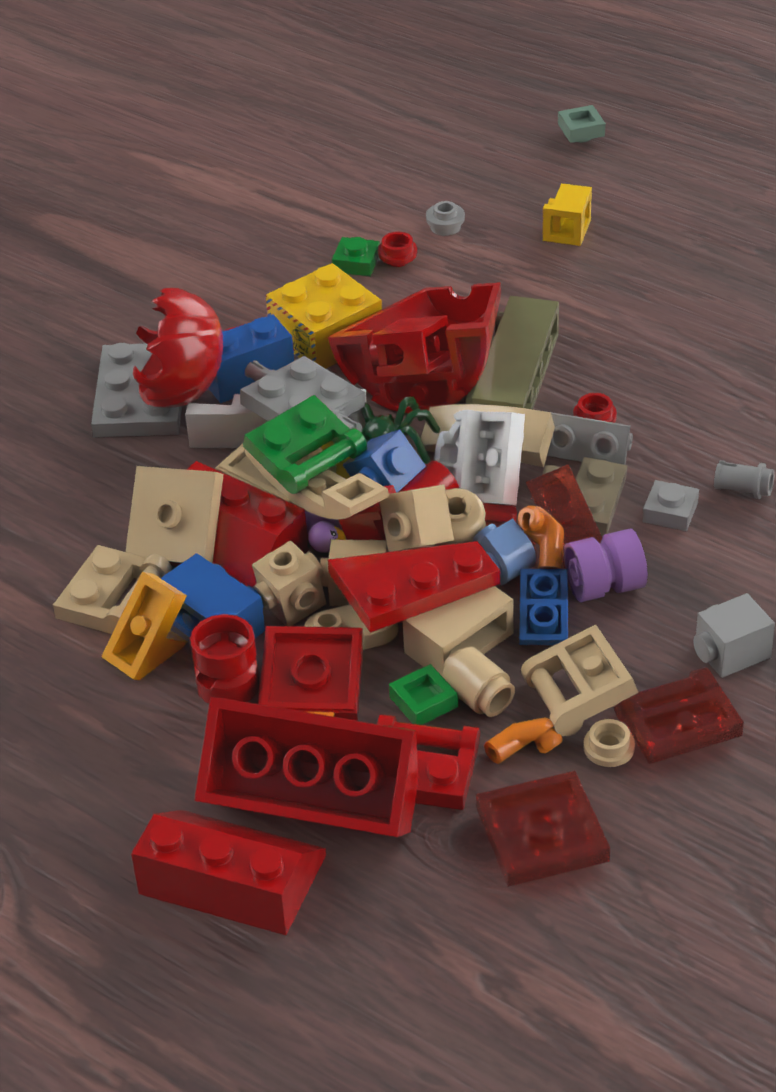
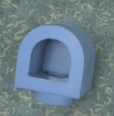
M513 518L499 527H496L495 524L486 526L472 540L473 542H479L500 569L499 585H504L519 576L520 569H531L536 564L535 549L530 539Z

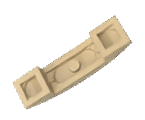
M244 448L245 454L277 490L281 491L299 507L317 516L336 520L345 519L389 497L388 488L361 473L345 479L329 469L309 480L307 488L297 494H291ZM309 455L298 460L295 464L300 465L310 459Z

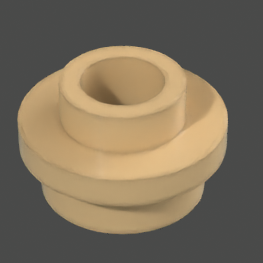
M600 720L592 725L584 737L585 755L597 765L604 767L620 766L628 762L634 754V738L628 727L618 720Z

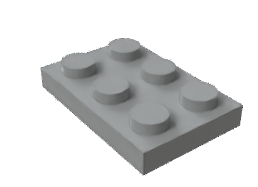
M117 343L114 345H102L91 422L93 437L179 435L182 406L159 408L147 405L141 399L138 382L133 377V367L136 366L141 371L152 355L151 352L146 350L148 344Z

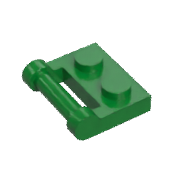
M313 395L245 434L243 447L288 492L297 494L307 488L309 480L347 457L354 459L367 450V442L359 430L355 428L350 429L322 401ZM330 441L334 443L302 464H295L298 460Z

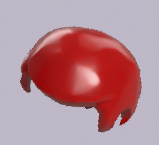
M164 288L160 290L162 292L161 296L152 300L157 305L152 309L165 315L159 321L158 331L149 330L144 326H139L136 331L138 337L148 344L146 350L151 352L152 355L141 371L134 366L132 374L136 382H138L139 394L143 402L159 408H175L194 402L213 383L222 361L223 333L216 312L204 299L180 288Z

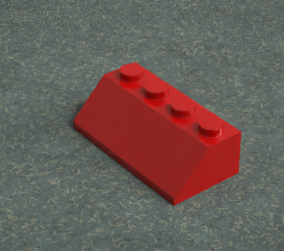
M210 697L194 801L400 837L411 832L419 781L416 730Z

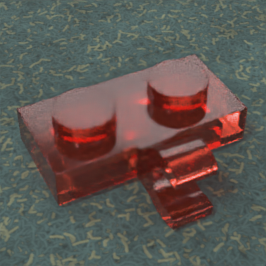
M569 464L526 482L527 489L535 506L545 509L564 529L563 568H565L564 547L566 543L594 537L601 543L602 535ZM527 535L532 545H536L537 543Z

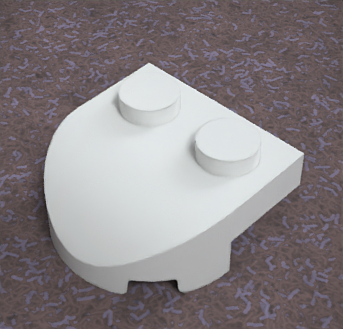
M462 410L455 413L453 416L456 422L452 425L449 431H442L439 434L434 461L443 464L453 474L459 489H467L476 494L482 502L516 505L525 414Z

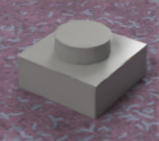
M655 480L643 508L642 522L687 531L698 504L699 489Z

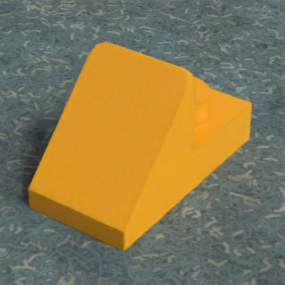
M142 572L101 657L132 679L141 680L182 649L187 643L185 639L171 631V627L187 595L155 574Z

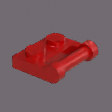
M380 714L377 724L416 730L417 745L459 750L458 756L417 750L419 781L415 803L464 810L479 750L480 728L464 726L463 730L404 723L397 722L396 716Z

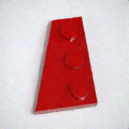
M478 541L328 559L329 575L370 633L500 584V569Z

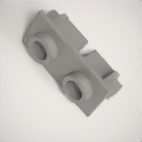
M551 412L555 428L547 456L582 462L584 457L622 465L626 464L627 451H630L633 441V433H630L631 425Z

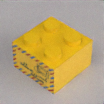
M333 263L320 267L316 271L266 294L267 316L274 314L292 335L294 355L298 358L305 356L325 369L337 363L328 337L382 310V300Z

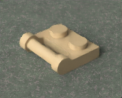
M97 545L53 604L55 618L112 634L141 573H152L161 578L172 570L171 564L166 558L158 554H151L146 558ZM136 578L137 581L132 586L130 591L127 593L125 598L122 600L120 605L114 606L119 600V598L122 596L124 591L127 589L129 584L132 582V580Z
M597 625L530 657L521 668L523 678L530 687L536 688L551 713L550 720L554 725L555 731L561 736L575 734L582 727L584 720L616 706L621 701L638 693L633 678ZM561 669H564L579 695L569 700L565 699L553 680L554 673Z

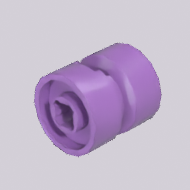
M630 528L605 534L602 537L601 543L594 537L565 544L564 564L565 569H568V582L573 595L579 602L604 597L605 593L609 592L610 587L616 593H622L646 586L648 576L646 558L640 539L633 529Z

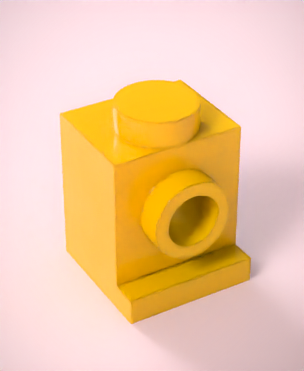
M561 183L556 197L550 198L548 204H544L542 241L581 246L591 221L592 187Z

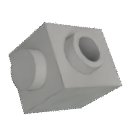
M748 593L719 605H713L698 613L696 635L693 639L695 651L698 657L703 662H708L721 678L771 658L775 622Z

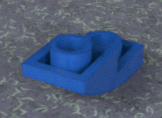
M520 569L519 645H556L568 639V569Z

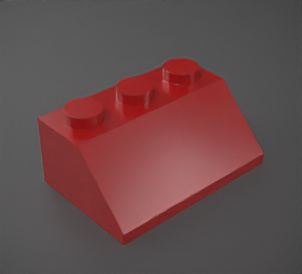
M195 461L186 469L224 474L212 564L222 566L230 576L243 585L255 586L257 581L252 564L287 542L292 541L304 554L309 550L305 509L198 461ZM169 562V563H170L172 566H174V567H177V566H179L180 564H182V563Z
M176 810L153 814L134 847L131 856L139 895L287 935L326 856V848L196 813Z

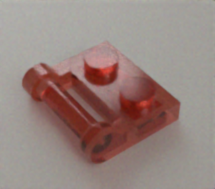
M707 667L691 671L687 678L639 691L637 694L613 706L618 720L622 723L625 722L649 764L738 738L743 734V720Z

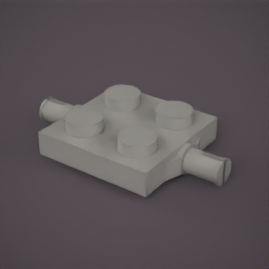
M303 356L276 371L266 368L255 360L253 364L250 362L247 365L245 375L255 382L240 389V404L265 420L269 421L315 395L350 429L355 428L360 432L362 431V425L348 418V416L365 407V392L314 361Z

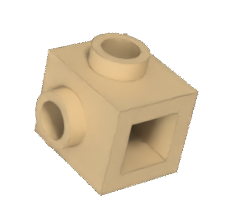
M292 541L287 542L252 564L257 581L253 588L262 597L264 608L270 610L285 626H293L326 605L320 579L324 576L321 564L312 553L304 554Z

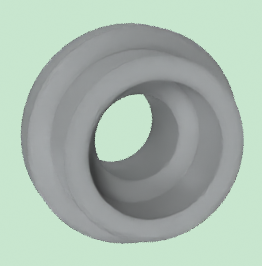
M441 201L427 210L426 221L433 233L449 236L460 231L461 225L465 221V212L453 202Z

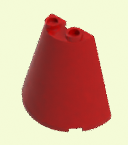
M501 282L474 284L471 286L470 295L466 297L457 295L453 291L452 286L424 288L329 336L328 340L334 358L344 375L353 385L358 383L373 396L372 401L390 410L398 411L399 404L405 397H414L420 409L428 411L433 406L454 405L472 390L485 369L501 297ZM448 316L449 327L445 330L450 354L449 360L428 374L378 378L377 366L372 364L369 353L373 334L399 319ZM407 406L405 413L409 414L413 410L410 406Z

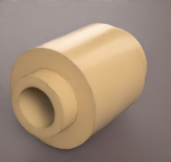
M466 647L452 652L443 664L442 677L458 693V698L476 713H485L489 717H494L502 713L511 703L515 694V687L510 683L509 675L475 647Z

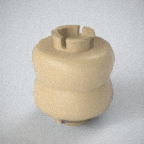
M454 488L445 490L454 540L435 545L442 546L473 542L472 540L475 535L486 527V512L483 502L476 494L467 489Z

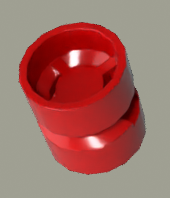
M228 614L215 615L200 621L192 630L190 636L198 695L208 704L210 697L243 702L250 701L257 693L260 685L253 627L245 619Z

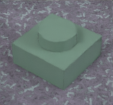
M593 105L558 111V125L570 143L587 142L593 138L605 136L606 123Z

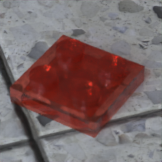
M576 771L476 794V809L508 887L610 862V846Z

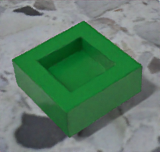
M342 237L332 257V263L346 274L371 277L379 259L378 247L380 241L365 240L361 237Z
M431 664L389 684L390 699L412 724L423 725L458 707V693Z

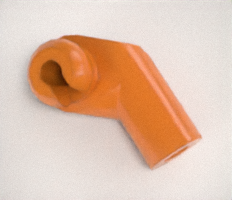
M529 505L522 508L517 517L518 525L540 546L538 569H562L563 527L541 507Z
M544 717L511 724L485 742L484 749L491 761L500 764L532 741L535 742L539 752L546 754L561 744L563 737L555 731L552 721Z

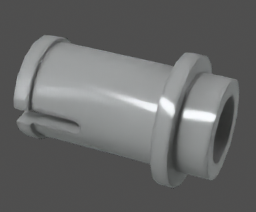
M720 460L717 464L714 478L715 489L753 493L755 499H760L762 495H771L774 484V469H768L765 463H760L758 467Z

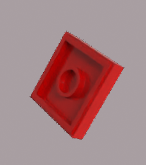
M266 626L258 704L303 712H334L335 717L358 721L364 642L363 628Z

